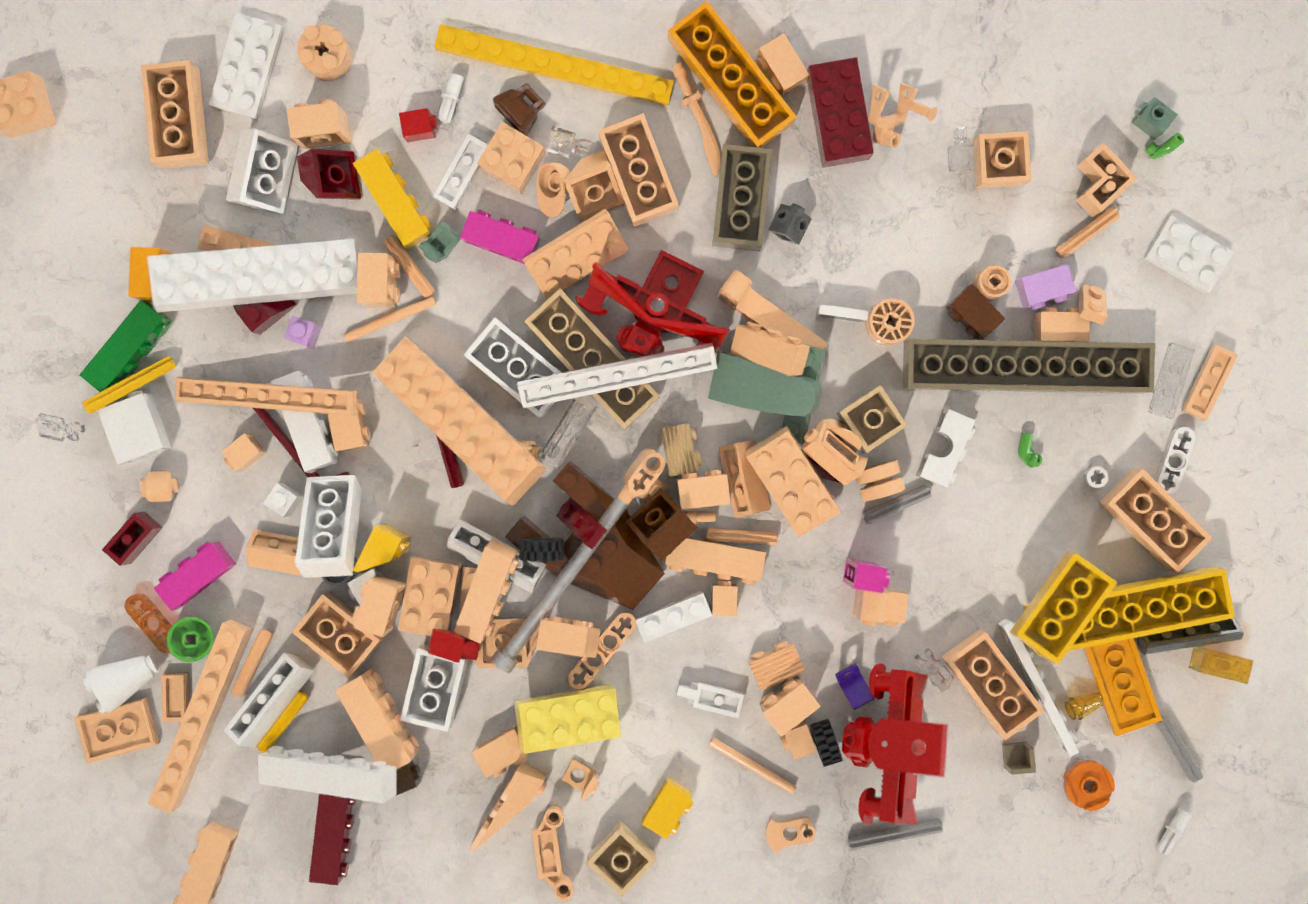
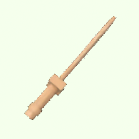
M682 63L674 64L673 73L685 98L681 104L684 110L687 106L690 107L699 124L704 150L713 176L716 177L721 163L720 151L710 125L697 102L701 99V95L698 90L693 94Z

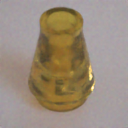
M1098 692L1070 697L1069 701L1065 702V709L1072 720H1082L1099 707L1104 706L1103 697Z

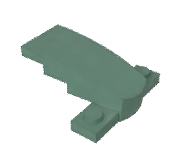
M807 345L810 346L803 375L788 376L733 354L719 351L716 357L717 369H714L708 399L747 409L783 414L782 428L787 425L798 443L804 444V436L808 432L811 414L818 407L821 398V381L819 378L826 349Z

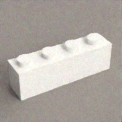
M300 371L271 381L274 385L313 388L309 375H305V373ZM282 410L304 472L313 473L338 463L336 458L338 451H335L333 442H330L328 437L330 433L329 426L325 420H322L320 413Z
M460 519L447 540L448 550L477 565L485 546L491 539L509 547L512 546ZM519 560L515 573L510 574L508 581L533 593L544 573L546 564L539 561Z
M283 653L223 731L238 746L256 747L315 670L299 655Z

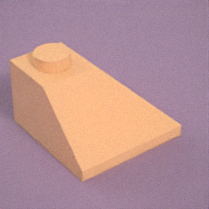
M604 150L582 158L564 179L579 221L592 217L604 209L609 210L624 204Z

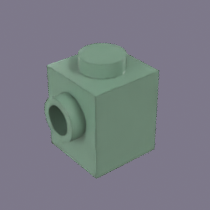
M1154 97L1147 103L1143 101L1134 112L1137 116L1131 123L1155 140L1165 133L1178 114Z

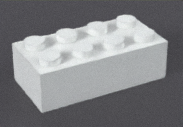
M496 318L491 321L464 354L466 358L519 402H521L518 382L561 373ZM555 402L527 408L542 419Z
M355 475L307 477L295 565L303 578L353 575L362 488Z

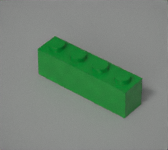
M140 300L79 376L99 392L125 379L127 375L132 374L138 368L140 359L152 351L154 348L153 343L158 337L160 338L167 333L168 325L172 320L162 312L157 313L150 302Z

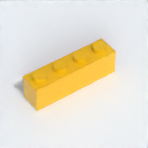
M377 148L353 163L397 237L407 250L431 236L432 233L429 230L432 227L425 214L420 216L416 209L419 207L417 200L412 193L410 195L406 193L404 187L407 184L400 173L395 175L391 167L394 163L387 152L382 154Z

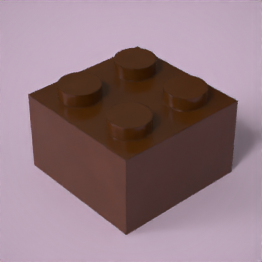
M662 488L625 521L661 561L670 555L673 550L698 528Z

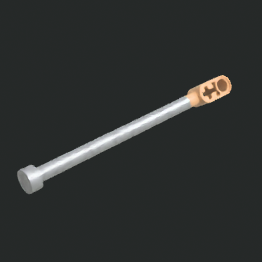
M651 448L643 450L625 473V486L599 520L607 531L593 550L584 543L580 545L505 648H498L493 654L491 661L498 668L511 673L518 663L515 659L539 627L540 621L545 619L634 497L645 494L664 470L665 461L656 450ZM650 457H657V462L654 466H646V462ZM643 468V470L647 473V475H645V474H644L643 472H641L640 470ZM633 480H641V482L638 485L637 483H633Z

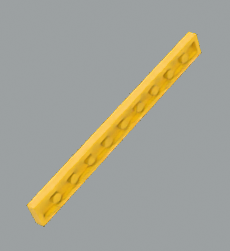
M442 24L439 25L434 46L437 51L664 106L669 105L674 80Z

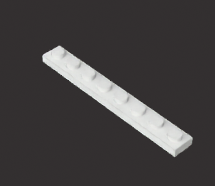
M708 343L518 382V390L522 406L527 408L717 369L713 344Z

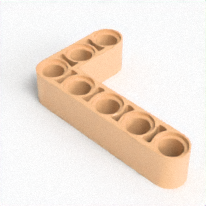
M738 270L732 272L718 293L719 299L751 322L760 324L762 330H777L781 332L782 337L787 338V336L801 339V344L822 349L827 347L828 344L823 339L750 287L753 282Z

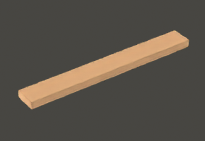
M176 377L175 401L355 416L357 391Z

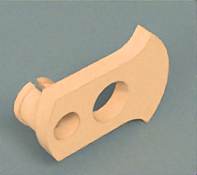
M808 817L786 821H775L770 818L766 826L768 844L777 854L783 847L813 842L816 831ZM805 826H807L808 829H811V831L808 834L803 833L806 829ZM794 827L797 830V834L794 838L787 839L783 836L784 829Z

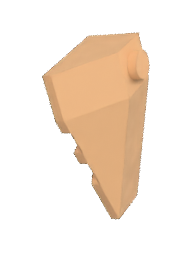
M526 762L519 764L469 849L474 852L532 802L535 795L540 797L547 785L544 782L546 774Z

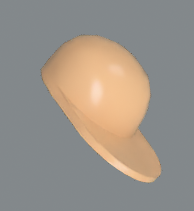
M558 162L546 163L537 172V203L540 210L548 217H557L562 213L565 206V194L568 192L564 179L570 171L565 165Z

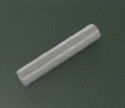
M924 485L866 510L862 513L863 519L866 524H871L931 497L930 489Z
M1162 716V721L1156 722L1189 780L1192 782L1201 780L1203 774L1168 716Z

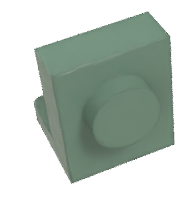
M444 221L437 226L428 240L421 242L418 247L423 251L427 259L437 263L446 259L461 239L460 235Z

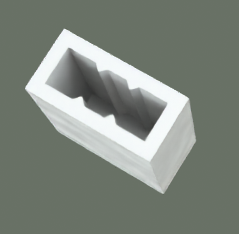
M142 391L132 392L127 395L128 399L122 401L118 399L97 410L117 465H127L172 448L152 394L142 393Z

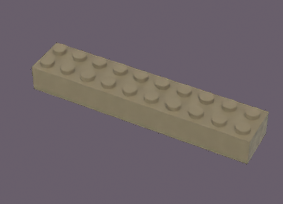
M908 339L904 341L903 390L1130 394L1154 392L1155 343Z

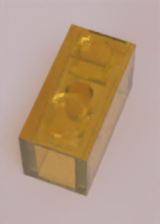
M1198 646L1193 647L1189 668L1200 673L1248 684L1254 660Z

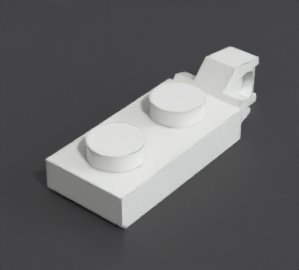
M692 682L691 686L678 683L676 691L677 696L688 698L686 703L692 705V707L734 718L740 717L745 698L744 693L701 682Z

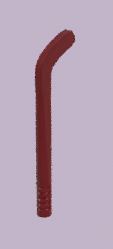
M253 408L304 472L292 441L273 420L271 415L268 414L266 409ZM316 471L313 473L304 472L307 477H320ZM343 472V473L338 474V475H336V476L350 475V474H349V472Z

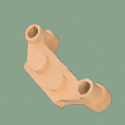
M553 805L546 810L538 828L532 830L538 879H544L554 888V895L558 900L567 901L573 895L574 885L572 880L563 873L557 828L563 822L564 813L560 806ZM553 812H554V813H557L558 816H557V817H553V816L551 815V813H553ZM561 885H566L568 888H563Z

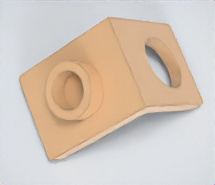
M575 759L571 761L562 777V781L582 792L581 800L586 801L589 794L593 796L599 785L597 781L598 772ZM576 768L583 770L585 774L584 779L580 782H576L571 778V772Z

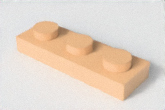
M1212 345L1181 411L1202 421H1207L1238 355L1218 345Z

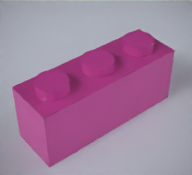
M477 210V213L469 212L460 239L465 243L524 264L522 259L535 252L541 240L536 235L537 231L525 226L522 229L513 227L514 223L504 218H500V221L491 218V214L482 210Z
M220 542L204 543L196 550L198 554L193 558L189 556L178 563L179 569L173 573L170 571L158 579L160 583L153 589L171 611L183 607L236 565Z
M846 559L844 583L853 589L882 594L884 588H888L890 574L887 573V568L874 562Z

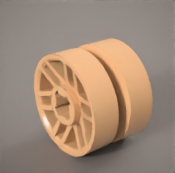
M899 299L883 300L868 312V319L865 321L867 334L877 344L884 346L897 344L911 334L915 322L914 314L911 308ZM887 320H890V321L892 320V321H893V324H892V325H889V324L887 325V324H886V321H887Z
M897 460L867 467L863 475L856 478L857 484L868 483L867 486L859 490L863 502L893 495L906 489L902 477H891L900 472Z

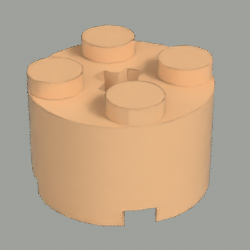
M324 24L307 26L297 44L299 60L319 80H337L341 75H345L351 67L353 59L351 49L341 33L334 27Z

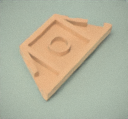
M527 617L493 619L492 622L496 624L490 637L486 636L479 647L477 660H475L478 668H498L491 661V657L498 648H505ZM539 627L515 659L518 663L515 667H527L537 646Z

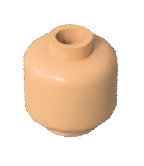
M167 470L150 471L146 473L145 478H141L142 498L146 497L150 503L169 502L173 499V493H178L177 478H172V474Z

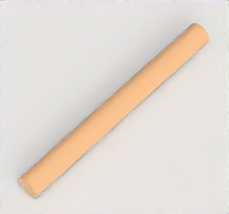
M430 296L346 332L344 337L347 342L355 340L436 305L433 296Z
M714 737L711 739L709 746L788 793H794L796 785Z

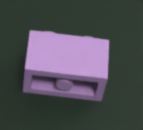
M1068 264L1025 276L1015 281L1022 307L1031 306L1032 310L1046 307L1045 302L1053 299L1055 304L1069 300V295L1076 292Z

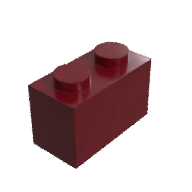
M146 512L133 513L104 546L102 551L119 566L132 564L163 527Z

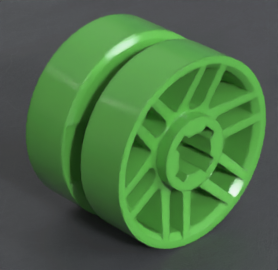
M198 617L179 619L170 627L167 634V646L170 653L178 660L184 662L201 660L211 651L214 643V634L210 625ZM194 635L195 641L187 643L185 641L186 636Z

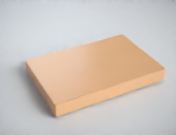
M148 697L123 703L110 713L106 711L101 714L99 710L74 717L86 763L140 750L160 743Z

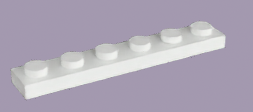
M1007 619L997 623L1036 700L1045 711L1043 714L1062 751L1070 757L1079 753L1075 745L1078 741L1071 730L1068 731L1064 724L1067 722L1065 715L1061 709L1056 708L1053 703L1056 700L1053 692L1049 687L1046 688L1042 681L1045 679L1043 672L1039 666H1034L1031 660L1034 657L1031 649L1009 633L1015 623Z

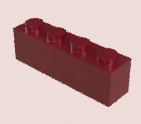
M319 793L309 882L338 886L342 879L347 877L349 863L345 861L346 853L349 854L352 840L348 838L349 829L351 830L354 824V815L351 814L352 805H355L356 799Z

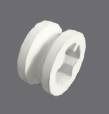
M1099 466L1087 469L1084 474V481L1091 488H1101L1107 484L1109 479L1107 471ZM1095 470L1097 471L1096 474H1101L1102 478L1098 479V484H1095L1096 481H1091V476L1094 475Z

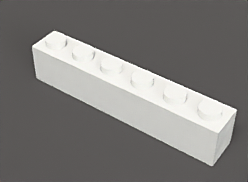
M281 746L270 747L268 751L258 755V784L384 803L397 796L396 766L386 765L384 761L370 763L365 762L363 758L350 760L344 759L342 755L329 757L324 756L322 752L309 754L303 753L301 749L283 750Z

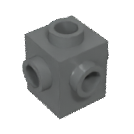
M792 203L791 206L781 204L768 230L781 240L799 245L812 218L804 213L805 209L797 204Z

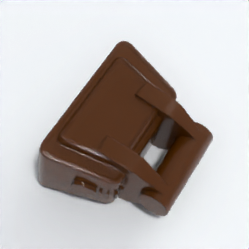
M525 83L516 91L510 89L493 98V104L497 111L514 129L525 136L528 135L538 117L537 113L546 106V103L528 83ZM525 95L533 103L531 106L524 101Z

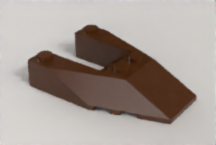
M572 461L568 462L553 480L558 487L589 512L597 521L600 520L615 499ZM625 509L573 579L571 585L634 610L665 573L652 551L625 522L630 517L627 509ZM525 515L518 520L505 536L517 548H519V539L550 538ZM572 533L564 542V560L543 561L542 563L546 564L545 569L558 576L583 542Z

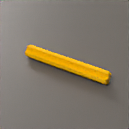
M166 356L84 400L82 405L88 414H92L175 369L176 365L170 356Z

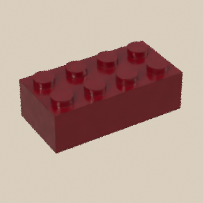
M857 57L809 65L807 69L809 73L807 84L822 168L869 160L874 151Z

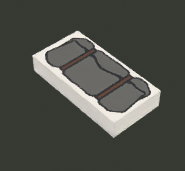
M821 304L817 308L816 316L864 323L868 319L867 310Z

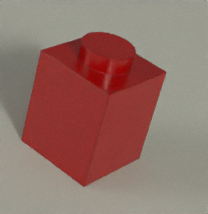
M428 108L399 113L402 135L407 143L436 138L434 130H438L437 119Z

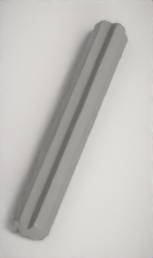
M940 818L920 821L918 825L905 824L849 836L848 844L851 850H857L943 832V824Z

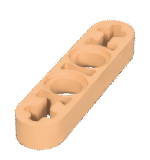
M628 611L619 613L600 635L597 654L602 658L601 664L592 666L588 662V657H582L574 666L568 676V681L572 688L581 690L587 687L636 627V617L633 613ZM630 617V624L632 626L630 628L627 626L623 628L621 633L624 634V637L621 638L619 633L611 628L615 626L618 629L622 623L620 618L626 619ZM611 634L617 638L616 646L609 648L604 645L603 639L606 635ZM584 663L587 669L593 671V674L587 671L583 678L585 682L575 683V676L573 674L579 675L584 670V667L580 665Z

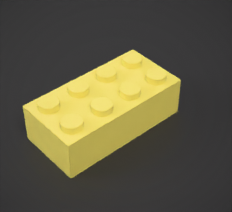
M610 685L514 700L519 746L524 754L621 737L616 691Z

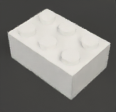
M421 645L416 651L400 721L448 732L453 725L468 659L461 658L459 663L429 654V646Z

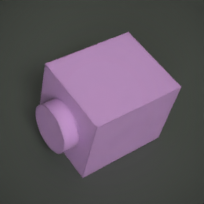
M292 315L284 338L314 349L322 326Z

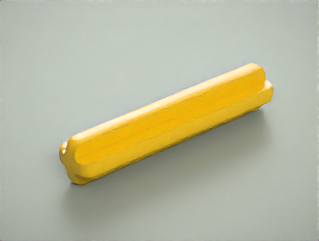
M298 691L257 744L258 750L264 753L274 745L308 701L309 696L305 692Z

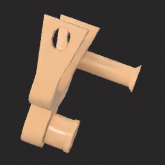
M900 83L898 109L892 115L881 117V112L891 91L873 85L871 108L868 117L869 123L875 125L873 141L882 146L888 145L891 148H896L900 143L901 135L894 132L895 126H899L905 121L908 110L923 115L929 121H932L936 117L937 108H930L913 101L918 89ZM907 89H908V90H909V95H908V97L906 98V95H905V94H906V91H907ZM879 92L882 94L880 100L878 99Z

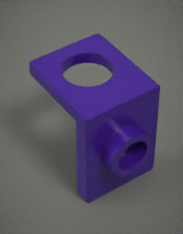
M857 663L835 674L853 710L875 699L862 677Z

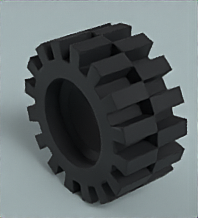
M555 537L519 539V560L530 562L564 560V539Z
M829 719L810 724L812 736L823 767L843 761Z

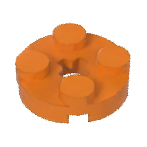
M1093 760L1077 762L1070 769L1066 770L1063 776L1065 794L1079 808L1095 811L1105 807L1111 800L1109 798L1115 789L1113 776L1108 769ZM1087 780L1094 781L1095 783L1091 786V791L1083 788Z

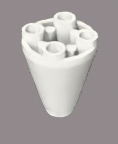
M143 655L90 668L87 670L86 678L83 679V682L88 692L93 691L98 699L95 701V704L100 713L102 714L106 711L110 713L154 677V674L159 672V669L151 655L146 657Z

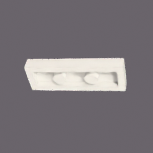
M468 134L434 193L433 198L456 210L479 169L477 162L488 144Z

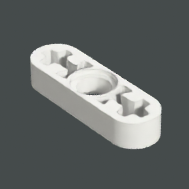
M1177 427L1171 431L1154 478L1168 494H1173L1178 490L1195 443V433L1188 427ZM1184 433V437L1187 438V441L1181 442V439L1178 438V434ZM1173 446L1179 447V449H1184V451L1173 450ZM1172 454H1177L1180 458V464L1175 468L1169 464V457ZM1165 469L1168 471H1176V474L1166 473ZM1168 479V482L1171 483V486L1165 488V485L1162 484V480Z

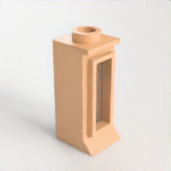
M824 423L816 429L811 428L805 434L802 451L844 486L863 475L868 457L857 455L826 429Z

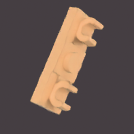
M203 225L197 248L204 251L275 245Z

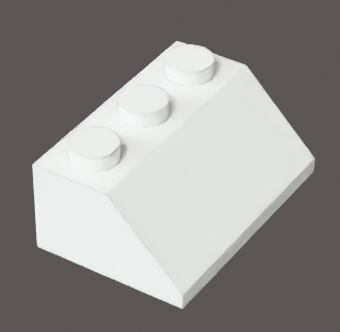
M241 129L226 201L249 208L283 214L298 144L257 129Z

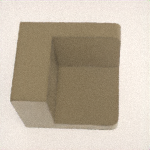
M1027 742L1002 744L1004 768L1010 774L1036 773L1034 748Z

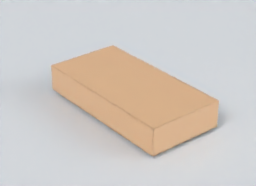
M188 672L161 674L162 722H182L189 705Z

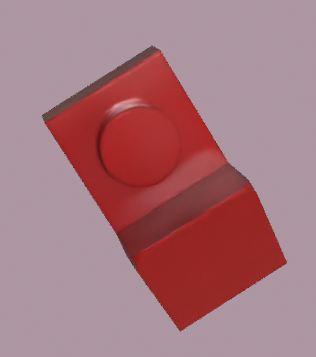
M433 628L428 653L457 663L460 662L461 658L477 660L480 643L459 635L454 631Z

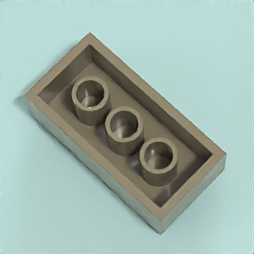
M723 144L713 247L761 250L772 149Z

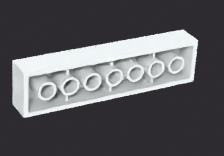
M354 239L147 256L153 306L157 313L357 294L358 266Z

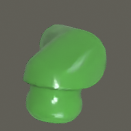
M1176 133L1160 146L1156 142H1152L1145 148V152L1150 155L1149 158L1151 159L1160 158L1183 144L1184 137L1180 133Z
M1021 433L1018 447L1019 457L1029 467L1040 466L1042 457L1037 455L1031 448L1034 435Z

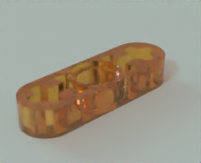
M135 594L128 597L124 605L126 612L160 652L170 653L168 646H165L164 643L167 641V634L172 625L146 595ZM140 600L142 602L140 605L141 609L135 610L134 606L136 603L134 601ZM150 611L149 614L144 615L142 618L140 617L141 615L145 614L144 612ZM150 617H155L159 621V627L156 630L148 627L147 622ZM165 628L166 631L162 633L163 635L157 637L156 634L162 632Z

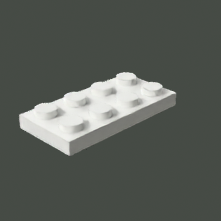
M235 12L209 106L258 120L284 31L281 25Z

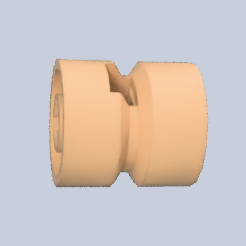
M990 266L977 273L972 280V284L988 301L1004 295L1010 289L1011 276L1001 266Z

